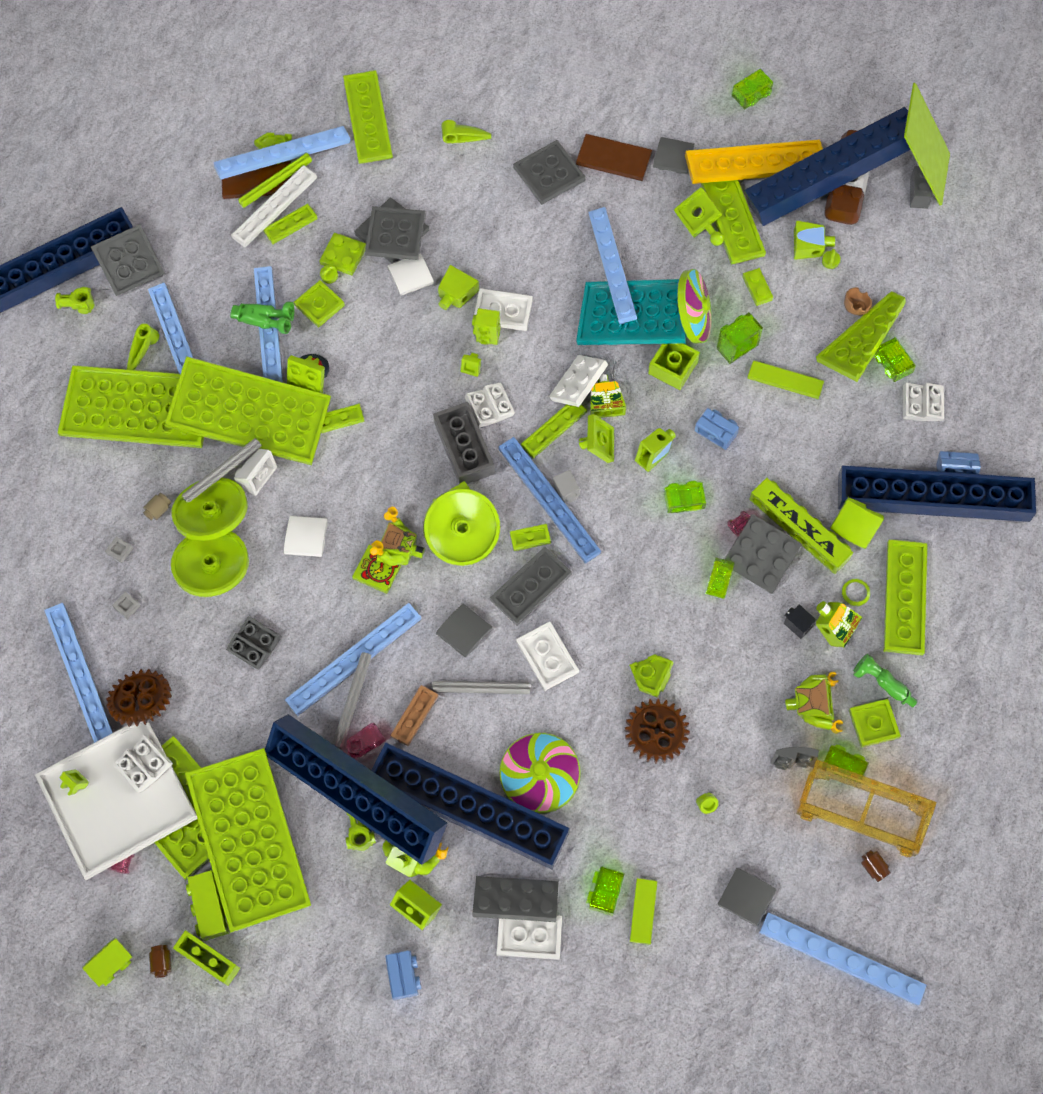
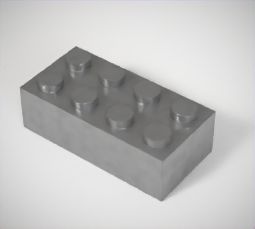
M468 402L433 414L434 424L459 484L464 481L466 484L495 474V465Z

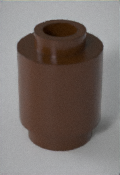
M870 850L861 856L863 859L861 862L862 866L871 878H875L877 882L891 873L888 869V864L878 851L873 853Z
M168 945L151 947V952L149 953L150 974H154L155 978L167 977L168 973L172 971L171 953L168 950Z

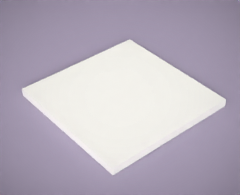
M148 720L146 725L140 722L138 727L133 722L130 727L127 725L35 774L85 880L198 819L172 765L156 781L140 793L113 765L126 750H131L143 735L148 736L165 754ZM76 769L89 781V784L85 789H80L76 794L69 796L70 788H60L63 781L59 777L63 771Z

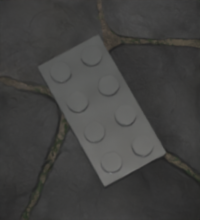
M544 547L490 597V601L518 626L572 575V571Z
M476 876L472 917L556 922L559 881Z

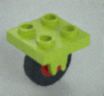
M306 354L300 358L290 355L287 363V384L323 393L324 378L329 373V363L326 358L317 354Z

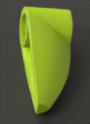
M445 120L441 124L442 138L445 143L481 141L491 139L492 136L491 133L473 126L458 125L453 120Z
M141 324L136 329L129 353L127 370H135L145 356L149 346L157 343L159 340V332L148 324Z

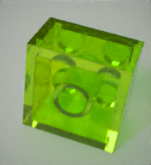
M750 312L744 316L740 315L730 325L726 324L720 329L716 349L731 364L759 346L763 327Z

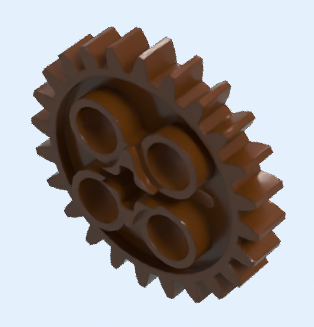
M140 669L138 674L132 671V676L129 677L125 674L124 680L118 679L119 685H112L114 691H108L110 697L106 698L108 711L116 722L119 721L121 725L127 723L128 727L134 722L136 727H138L140 722L146 725L148 719L154 721L153 716L155 715L160 717V710H167L165 705L170 704L168 698L172 697L170 693L172 689L163 674L159 675L156 670L151 673L150 669L144 673Z
M657 698L656 704H653L652 700L649 699L648 705L643 701L641 702V709L637 706L634 707L636 714L633 712L629 713L631 719H626V724L629 726L624 729L629 734L625 735V739L631 740L628 743V747H635L633 754L638 751L640 752L639 759L645 755L647 756V762L654 758L655 764H657L658 759L665 763L666 757L672 761L674 758L673 753L680 756L679 749L685 750L686 746L683 743H688L689 740L685 736L690 734V731L685 728L689 727V722H683L686 719V715H679L682 710L681 708L676 711L674 710L675 703L669 707L667 706V700L660 704V699ZM647 715H652L655 717L656 720L654 722H648L646 721L645 717ZM666 721H671L674 723L675 727L671 729L667 728L664 725V723ZM656 728L660 729L658 734L654 733ZM645 733L649 735L650 739L642 741L639 735ZM662 739L666 740L669 746L662 747L658 742Z

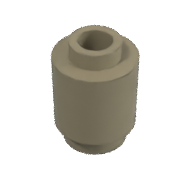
M160 492L143 507L145 510L143 514L151 521L153 519L158 520L170 508L171 501Z

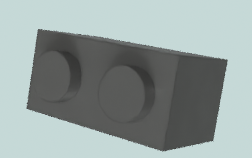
M914 166L910 177V208L928 209L932 199V190L920 167Z

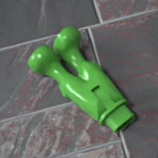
M287 301L282 309H275L271 305L241 303L240 306L233 305L230 318L262 329L277 328L280 333L288 334L291 330L290 321L294 320V304Z
M868 653L861 658L853 669V675L857 678L865 674L873 675L878 685L895 700L901 701V704L907 703L912 708L916 705L917 699L911 696L912 693L908 687L895 679L887 669L881 668Z

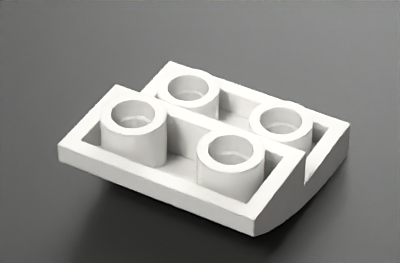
M421 253L419 254V260L404 259L387 265L400 296L434 284Z
M501 383L486 385L483 390L466 393L465 395L466 402L470 405L478 427L497 423L515 414Z
M905 383L903 385V419L943 421L944 386L926 383L923 386Z
M290 516L285 537L284 554L322 557L328 525L327 519Z
M143 735L131 750H126L113 765L140 793L156 781L173 763L148 736Z

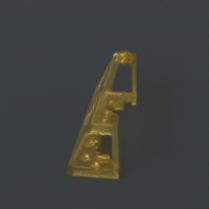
M816 759L810 768L796 814L806 821L811 822L812 819L818 818L896 846V849L900 851V855L911 858L912 856L915 857L920 851L937 802ZM814 779L828 781L833 779L869 792L860 821L807 803L806 800ZM874 794L906 805L909 810L921 817L915 841L864 824Z

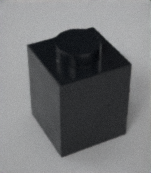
M800 604L795 609L791 607L784 615L786 617L784 625L800 639L814 627L817 621Z

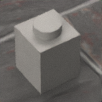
M570 470L553 477V486L564 503L573 502L580 496V488Z

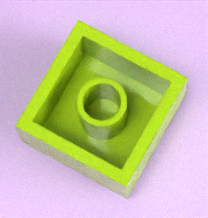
M683 343L662 344L649 363L648 374L681 390L697 365L700 352Z

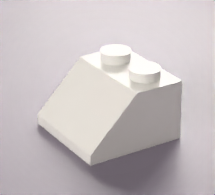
M265 449L256 450L246 458L245 464L235 473L234 479L236 483L254 496L258 494L277 468L272 452Z

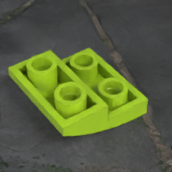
M848 497L830 529L851 543L866 549L883 522L884 515L866 508V504Z

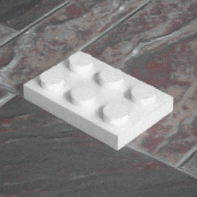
M479 289L474 315H477L478 308L500 311V325L502 328L527 331L533 296Z
M578 355L550 394V399L554 402L579 407L608 366L607 362L602 359Z
M551 622L516 639V643L544 691L579 673V669Z
M557 916L556 922L499 919L497 956L560 960L562 916Z

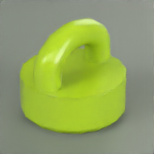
M835 249L824 253L822 264L828 269H835L838 267L841 257Z
M334 265L324 266L320 270L321 280L324 283L331 284L338 279V272Z
M705 793L696 799V804L702 813L710 814L717 809L718 800L712 793Z

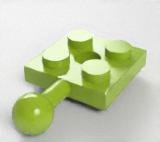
M702 187L673 209L694 238L706 229L710 235V242L714 246H720L724 242V235L721 232H716L711 225L722 214ZM701 208L702 213L695 217L694 211Z

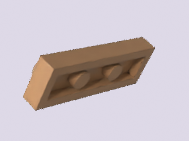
M421 685L391 733V738L408 747L439 697L438 694Z

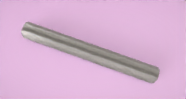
M256 438L250 441L183 493L182 497L186 502H191L261 447V443Z
M365 652L361 653L334 737L333 745L337 748H342L371 660V655Z
M434 680L432 689L434 692L530 694V683Z

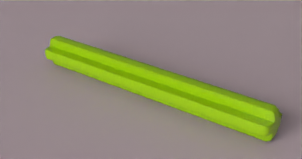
M305 153L238 199L239 204L245 208L295 174L303 165L306 166L311 163V156Z

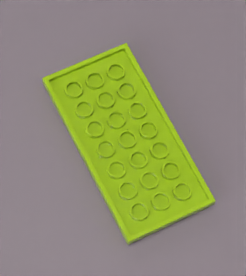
M186 356L165 426L244 447L256 438L261 443L259 449L269 450L274 456L312 466L331 396Z
M72 365L57 432L59 436L202 448L204 442L203 436L165 426L180 374Z
M262 748L185 773L230 933L312 906L265 749Z

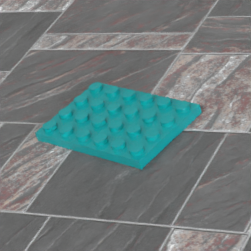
M679 279L627 281L637 319L623 324H619L608 281L586 282L576 338L577 345L686 343L687 335L683 329L678 308Z

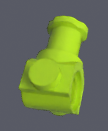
M88 287L77 288L71 294L61 295V293H57L55 296L57 309L71 307L73 310H78L81 314L91 313L95 306L91 289Z
M346 812L351 825L348 829L349 837H345L347 849L367 850L376 843L374 831L370 832L369 828L360 821L357 824L356 819ZM365 836L366 840L363 844H356L357 837Z

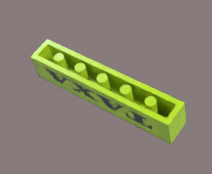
M766 478L751 492L749 500L793 539L800 542L809 553L833 574H836L851 559L853 552L849 545L838 540L834 532L823 527L819 519L813 518L808 514L807 509L802 505L799 506L790 494L784 493L776 482Z

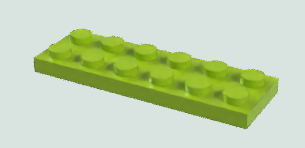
M377 71L344 75V85L359 164L393 158Z
M739 181L701 183L704 191L722 214L715 223L718 231L724 235L723 244L731 265L764 257L766 251Z
M888 540L883 652L922 656L925 654L927 543Z

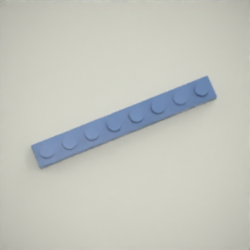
M513 437L500 445L499 451L586 564L600 555L601 550L518 441Z

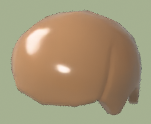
M858 287L850 288L845 294L844 306L853 315H864L871 309L872 299L868 296L867 292L861 293Z

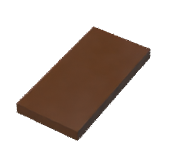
M585 134L576 165L643 181L652 150Z
M291 161L281 162L278 165L274 164L222 179L223 199L242 197L285 168ZM290 176L289 178H287L286 180H284L279 185H277L276 187H274L262 196L273 195L292 176Z

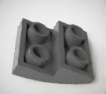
M661 137L653 168L673 171L678 174H687L688 166L685 152L694 150L695 143Z
M463 603L436 631V635L462 656L467 657L478 646L479 642L491 632L492 626Z
M248 616L239 633H235L226 650L259 670L271 655L282 636Z
M808 747L778 749L772 757L770 764H774L776 768L781 770L790 769L794 762L799 767H812L818 758L819 750Z
M736 868L718 905L738 915L740 919L758 927L776 892V888Z

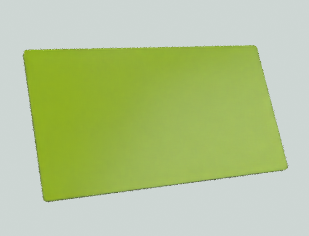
M913 83L904 138L939 205H942L950 152L917 84Z

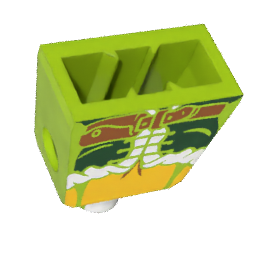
M602 374L598 379V383L591 389L590 415L595 414L599 418L625 415L626 404L618 382H609L608 375Z
M820 602L816 607V610L820 613L816 626L831 646L845 648L862 617L843 603Z

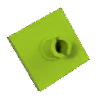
M595 414L588 415L587 437L579 439V441H583L579 442L580 448L583 450L587 448L588 451L607 463L614 462V427Z

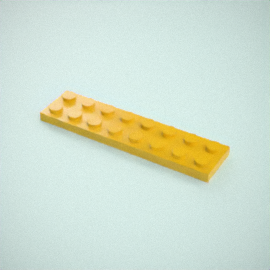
M820 139L688 150L685 152V158L692 184L770 177L823 148Z

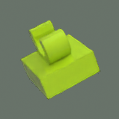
M473 352L470 356L464 354L461 360L460 372L478 377L481 368V359L478 358L479 354Z
M76 769L63 771L59 777L63 781L60 788H70L69 796L76 794L80 789H85L89 784V781Z

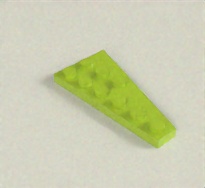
M892 291L888 293L868 313L864 314L816 356L817 362L858 382L906 303L905 297Z

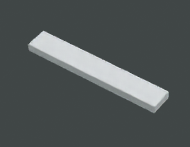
M303 165L231 234L232 238L243 247H246L317 179L316 174Z

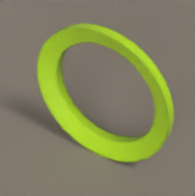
M851 579L843 585V599L852 606L864 605L870 598V588L860 579ZM854 582L862 584L867 591L866 598L859 602L850 600L846 595V587Z

